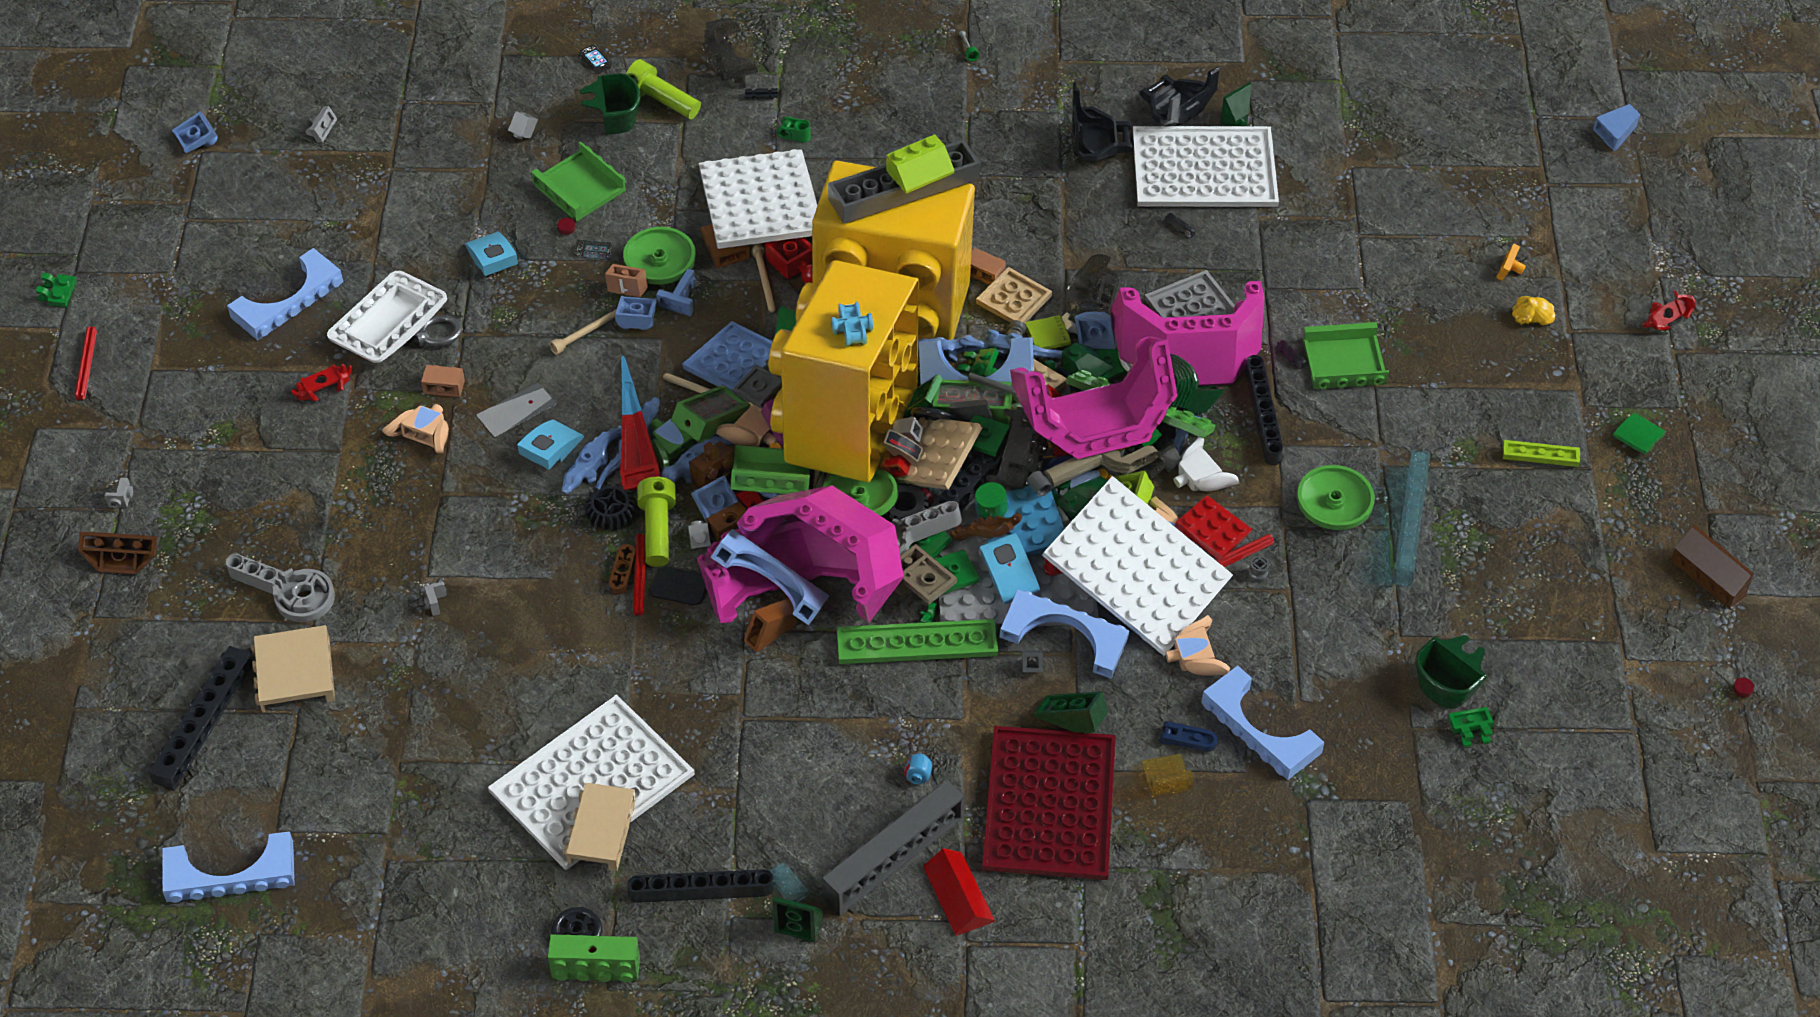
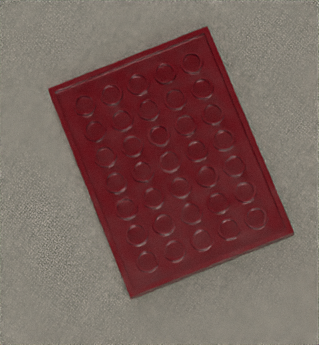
M994 726L983 871L1108 880L1116 735Z

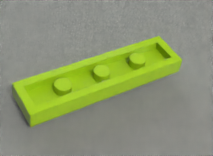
M1504 440L1503 459L1579 467L1580 448Z

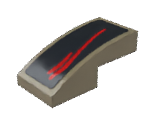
M890 429L886 430L881 443L894 456L900 453L912 465L918 463L923 450L913 440Z

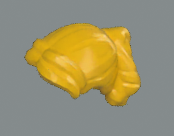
M1521 296L1517 298L1516 305L1512 308V315L1515 321L1521 325L1525 323H1540V325L1544 326L1553 323L1555 320L1554 306L1541 297Z

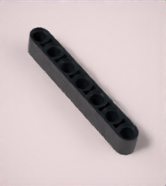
M1251 355L1247 358L1245 374L1263 456L1267 464L1277 465L1281 462L1283 444L1264 360L1259 355Z
M759 869L636 875L628 880L627 887L631 901L641 903L765 897L774 891L773 874L769 870Z

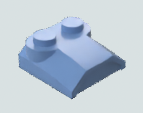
M201 111L172 130L184 148L185 153L202 145L209 147L217 141V134Z
M621 296L615 313L617 325L623 329L637 328L648 330L653 326L657 299Z
M1084 312L1075 316L1079 344L1088 345L1091 349L1116 348L1117 342L1110 315L1105 312Z

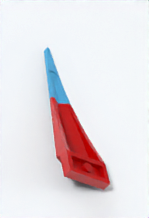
M622 355L620 475L623 490L635 491L637 490V485L643 479L661 476L660 467L625 357Z

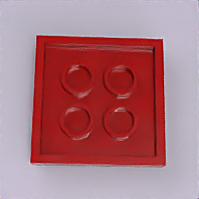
M1208 495L1176 521L1174 525L1175 528L1219 561L1250 535L1252 531L1251 527Z

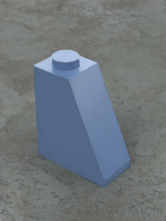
M1631 104L1625 105L1596 117L1593 130L1613 151H1616L1637 127L1640 114Z

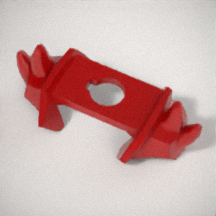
M1673 291L1675 299L1665 305L1653 302L1648 320L1644 321L1642 326L1645 328L1652 327L1661 331L1669 330L1670 326H1665L1681 316L1686 320L1690 317L1696 307L1695 299L1692 295H1679L1676 291ZM1666 308H1669L1672 312L1670 318L1663 315Z
M341 364L340 367L331 365L329 368L305 378L302 377L300 378V383L297 382L295 385L296 390L291 389V393L299 401L314 400L316 402L319 399L313 393L322 388L338 383L336 390L342 391L345 384L351 380L352 366L349 365L346 368L344 364ZM320 376L327 378L324 383H315L316 379Z

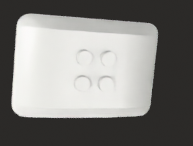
M394 271L327 332L328 339L371 362H382L405 344L435 315L447 301V295L444 291L403 271Z

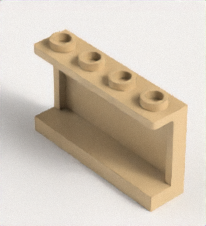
M585 783L584 790H580L579 793L580 805L574 811L575 823L570 826V841L565 844L564 855L567 856L569 864H572L574 859L606 863L609 866V870L618 871L636 802L635 790Z

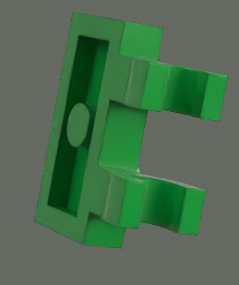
M43 273L41 280L44 281L43 287L37 286L35 291L36 294H39L38 301H47L49 306L66 308L77 282L76 276L58 274L57 278H54L49 273Z
M996 348L981 349L978 354L973 351H965L963 357L964 359H970L968 365L959 364L957 371L964 372L963 375L965 376L973 373L987 377L993 368L999 352Z
M1487 707L1448 713L1447 719L1454 734L1460 733L1463 748L1472 746L1470 740L1474 736L1471 731L1474 730L1480 731L1483 744L1491 743L1490 736L1493 735L1491 728L1494 722Z

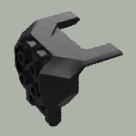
M1218 66L1208 71L1206 83L1188 79L1173 80L1168 75H1164L1158 82L1142 89L1140 96L1149 103L1153 119L1162 126H1181L1204 111L1205 106L1217 91L1220 67ZM1162 86H1165V87H1163L1162 89H1160L1159 91H1157L1156 93L1153 94V92H1155L1156 90H1158V89L1161 88Z
M1074 82L1071 104L1074 154L1079 156L1082 161H1098L1117 153H1130L1132 151L1129 136L1130 123L1128 121H1115L1112 116L1095 107H1082L1080 89L1077 87L1076 82ZM1117 132H1122L1123 142H1118Z

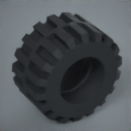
M901 484V486H897L898 497L894 506L888 512L881 515V517L889 522H892L893 519L901 521L902 518L928 509V497L917 486L914 488L912 484L908 486ZM900 508H909V509H911V510H909V511H900V510H898V509H900Z

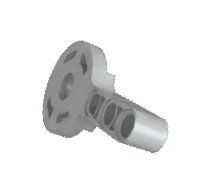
M948 501L902 518L901 521L893 519L891 523L896 528L900 556L909 549L913 542L956 527L962 522L958 503Z
M232 554L226 559V566L230 577L273 594L279 613L286 619L295 622L313 621L326 614L334 603L335 592L330 578L323 572L314 569L293 571L292 568L283 572L239 554ZM303 591L311 592L306 597L298 596V594Z

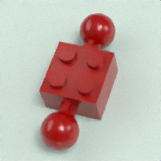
M804 237L763 243L766 260L785 278L790 279L802 272L803 282L805 284L813 283L812 244Z

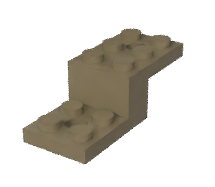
M917 544L900 556L904 578L895 588V591L900 595H903L910 589L929 605L957 583V577ZM933 578L934 581L926 582L924 579Z

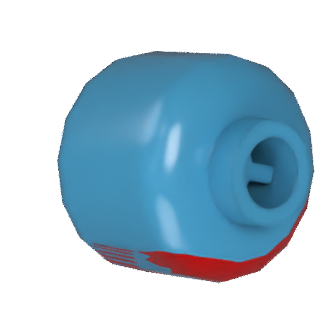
M924 754L910 756L904 769L905 778L916 785L926 783L932 771L931 760Z

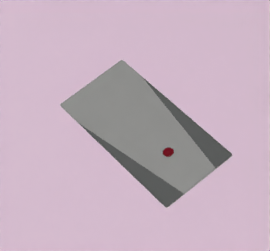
M536 383L477 414V417L491 434L496 437L551 408L556 403L539 383Z

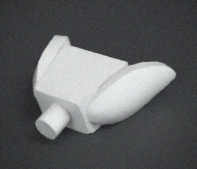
M1198 436L1181 454L1178 461L1179 475L1174 478V483L1178 488L1187 484L1192 491L1211 492L1239 484L1236 475L1222 472L1220 467L1203 449L1204 438Z

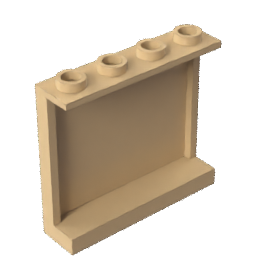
M326 625L254 636L255 644L251 645L253 657L256 656V661H252L254 673H257V677H254L255 689H258V693L255 694L256 705H260L262 713L265 712V705L319 696H326L327 702L335 701L330 639Z

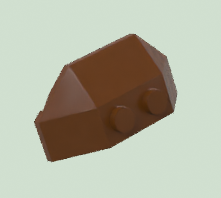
M80 531L78 551L98 572L138 574L156 556L158 536Z

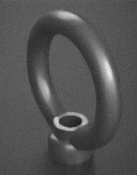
M433 316L414 335V338L419 347L425 344L431 346L448 345L460 337L462 325L458 319L452 316ZM440 322L450 323L455 327V331L450 336L442 339L430 338L426 331L431 325Z

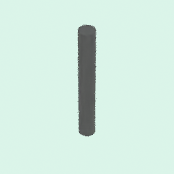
M973 373L968 375V380L1016 395L1012 386Z

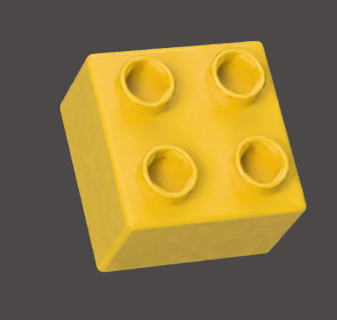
M833 161L812 220L813 283L819 284L830 263L834 260L918 278V340L922 338L935 339L936 337H942L946 340L954 339L970 284L974 185L966 183L851 222L843 223L828 200V183L876 167Z
M834 260L830 263L819 284L806 283L797 301L796 324L792 331L781 329L776 333L771 344L768 360L771 374L781 376L782 389L777 393L772 406L770 425L773 432L783 434L784 461L786 463L867 483L871 481L887 450L881 445L886 430L893 429L895 420L903 419L904 411L914 390L917 388L918 278ZM858 302L861 316H866L868 313L872 314L873 331L865 329L867 344L855 343L846 346L844 332H837L836 335L833 334L831 318H839L838 304L849 305Z

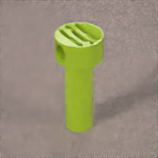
M638 59L627 70L626 74L638 84L641 97L648 94L690 120L698 114L701 102L657 77L656 67L642 59Z
M649 477L643 479L637 485V503L639 508L645 511L646 563L652 567H662L669 562L668 511L676 505L675 484L672 480L664 477Z

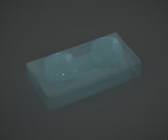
M785 862L770 870L773 874L775 887L786 900L799 902L809 895L807 888Z

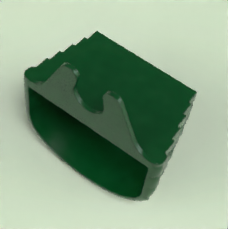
M623 73L600 75L596 82L580 89L581 94L593 93L595 95L593 100H583L581 104L582 106L602 111L605 135L626 133L634 127L641 93L638 84L629 75Z
M1170 353L1177 390V397L1170 405L1189 409L1199 385L1198 376L1191 364L1182 357Z
M1467 635L1448 640H1442L1434 636L1418 650L1415 657L1420 689L1429 699L1445 708L1455 709L1460 707L1475 694L1487 679V675L1481 670L1485 649L1478 647L1472 654L1464 652L1462 645L1469 641Z

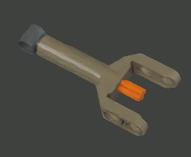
M1145 446L1121 458L1120 451L1129 448L1125 447L1080 459L1073 457L1045 470L1043 473L1041 471L1032 473L1028 477L1027 482L1036 494L1042 497L1048 494L1052 488L1100 465L1114 472L1131 473L1153 462L1158 457L1159 452L1154 446Z

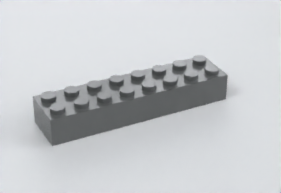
M963 139L945 145L954 168V174L906 194L886 171L885 164L828 183V200L842 222L847 223L979 180L980 162Z
M948 780L942 785H937L932 793L928 796H923L914 807L906 809L900 818L896 821H891L882 832L874 834L868 843L860 845L850 857H845L833 870H828L822 878L823 899L839 915L843 914L964 818L965 796Z

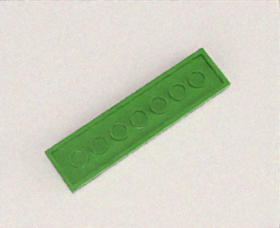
M1085 370L1068 376L1066 384L1084 391L1111 384L1108 382V379L1093 377L1090 372ZM1172 405L1168 407L1167 413L1162 420L1164 423L1202 438L1214 432L1216 426L1207 418H1197L1192 412L1179 411L1176 409V406Z
M995 619L837 627L839 664L998 656Z

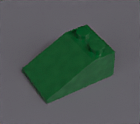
M1098 476L1070 488L1058 500L1059 507L1068 519L1072 521L1108 480Z
M1103 691L1046 695L1033 714L1038 719L1070 731L1091 734L1097 730L1108 714Z
M773 897L775 933L816 942L823 921L822 910L814 906Z

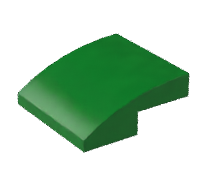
M1634 412L1618 427L1613 436L1646 455L1653 449L1655 443L1664 437L1666 431Z

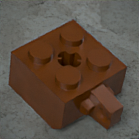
M710 441L704 445V452L689 461L692 484L700 489L724 475L730 481L734 465L732 450L721 441L714 445Z

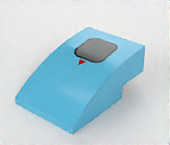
M500 232L465 243L478 269H481L484 276L518 264L517 254Z
M550 420L539 425L517 444L518 452L520 455L550 470L557 461L562 462L584 436L555 420Z
M1016 533L980 546L981 556L1003 604L1012 602L1017 590L1029 591L1031 593L1040 591L1033 569Z

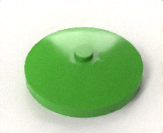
M653 227L638 232L630 238L623 252L625 266L645 269L647 283L655 285L668 284L681 279L687 269L693 268L696 259L692 240L685 233L669 227Z
M1325 465L1311 470L1300 481L1297 492L1298 506L1304 516L1314 524L1332 530H1346L1362 524L1370 516L1375 500L1374 490L1369 481L1359 472L1340 465Z
M877 468L869 483L832 474L823 485V487L834 486L880 516L894 506L898 497L897 483L894 477L881 468Z

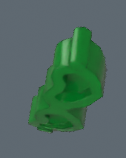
M932 602L929 604L928 612L921 611V615L924 616L920 623L932 622L936 611V603Z

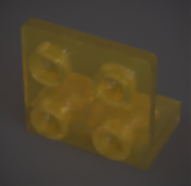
M1181 754L1142 761L1151 797L1191 790L1193 774L1191 770L1186 771Z

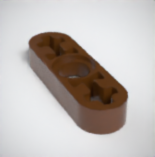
M630 544L620 546L609 579L610 591L615 595L625 593L629 584L636 555L635 548ZM629 552L627 555V560H624V555H626V553ZM619 567L628 568L625 572L617 571ZM618 579H620L621 584H619V586L616 587L618 584Z

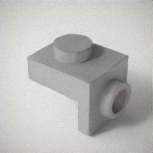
M120 478L117 492L105 493L104 497L108 507L127 508L129 499L133 496V486H130L128 478Z
M703 521L691 522V525L688 526L691 549L709 547L711 543L708 524L703 523Z
M444 582L425 586L427 596L424 598L426 609H431L433 616L440 614L437 598L447 595Z

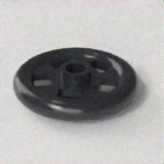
M916 407L911 410V415L917 419L925 417L927 421L939 419L956 420L953 414L938 409Z
M572 907L564 910L555 918L551 928V935L601 936L602 922L592 910L584 907ZM576 915L585 916L584 921L576 919ZM565 920L569 922L566 929L561 927ZM587 925H593L594 931L588 932Z

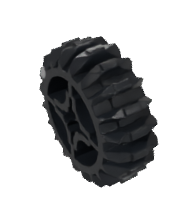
M609 483L607 487L601 485V489L595 488L594 492H589V497L585 501L584 508L587 519H589L591 525L595 524L596 528L602 526L603 530L609 528L612 531L615 527L620 530L621 525L627 526V522H632L636 514L637 505L634 495H632L630 490L624 491L623 486L619 488L618 484L612 486Z

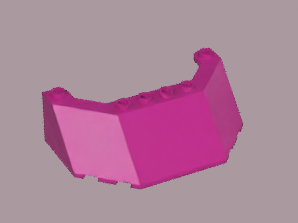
M1250 281L1245 285L1244 293L1246 299L1235 304L1233 314L1162 318L1142 304L1139 292L1131 287L1120 288L1110 309L1120 359L1125 362L1128 361L1133 365L1137 359L1135 345L1139 339L1149 336L1168 340L1171 354L1182 357L1194 368L1199 379L1198 387L1233 385L1246 369L1247 358L1251 355H1257L1261 350L1264 292L1261 281Z
M1153 336L1139 339L1135 345L1137 359L1122 382L1052 398L1047 395L1045 380L1040 372L1028 371L1025 368L1019 367L1010 370L1013 389L1033 430L1076 459L1149 442L1153 436V431L1161 423L1168 407L1177 397L1168 340Z
M834 486L778 495L748 508L737 522L741 535L758 547L765 545L786 516L794 515L855 554L860 580L853 588L852 596L858 602L856 610L859 617L868 623L904 578L895 525Z
M794 515L786 516L765 545L760 547L806 580H813L821 575L845 577L854 585L860 580L855 554ZM730 531L723 533L719 542H714L707 548L708 552L705 555H700L697 558L715 615L720 623L732 622L737 617L736 608L748 596H758L762 592L775 591L780 588L770 579L752 569L742 566L725 568L711 558L720 542Z

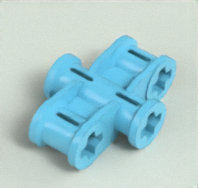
M858 302L849 305L838 304L839 318H831L833 334L836 335L837 332H844L846 346L855 343L867 344L865 329L873 331L872 314L868 313L866 316H861Z

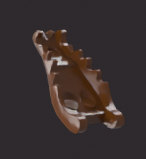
M1015 513L1009 518L997 515L995 518L988 516L984 520L980 517L978 522L973 520L972 525H967L966 528L959 524L956 527V531H950V536L957 541H964L967 537L979 536L988 540L994 537L1003 538L1005 534L1014 529L1015 525L1022 520V516L1019 513Z

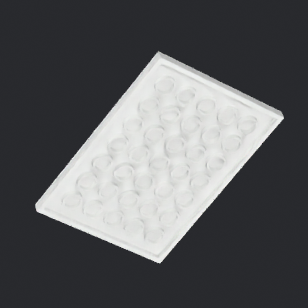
M1133 126L1137 206L1278 207L1279 198L1271 127Z
M802 149L699 163V170L718 249L812 236V220L817 208V202Z
M1113 476L1042 555L1163 656L1166 655L1165 651H1169L1173 647L1179 632L1195 621L1233 576L1232 573Z
M615 695L491 784L488 790L538 843L567 870L579 861V859H574L573 863L569 864L567 856L564 855L565 844L570 841L569 829L575 823L574 811L576 807L579 808L580 790H584L585 783L634 789L636 802L630 821L632 822L695 775L692 767L618 695Z

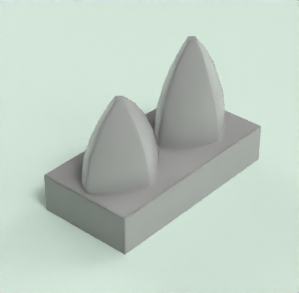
M324 106L318 115L310 119L313 124L306 130V134L314 137L317 143L325 140L337 120L329 106Z

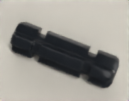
M746 89L745 97L747 99H752L753 97L778 98V89Z
M1173 213L1166 215L1165 221L1170 225L1173 224L1174 228L1188 238H1192L1195 235L1196 230L1180 218H1176V215Z
M1281 340L1277 343L1276 348L1283 352L1291 362H1295L1298 368L1306 365V359L1300 356L1290 345L1287 346V342Z

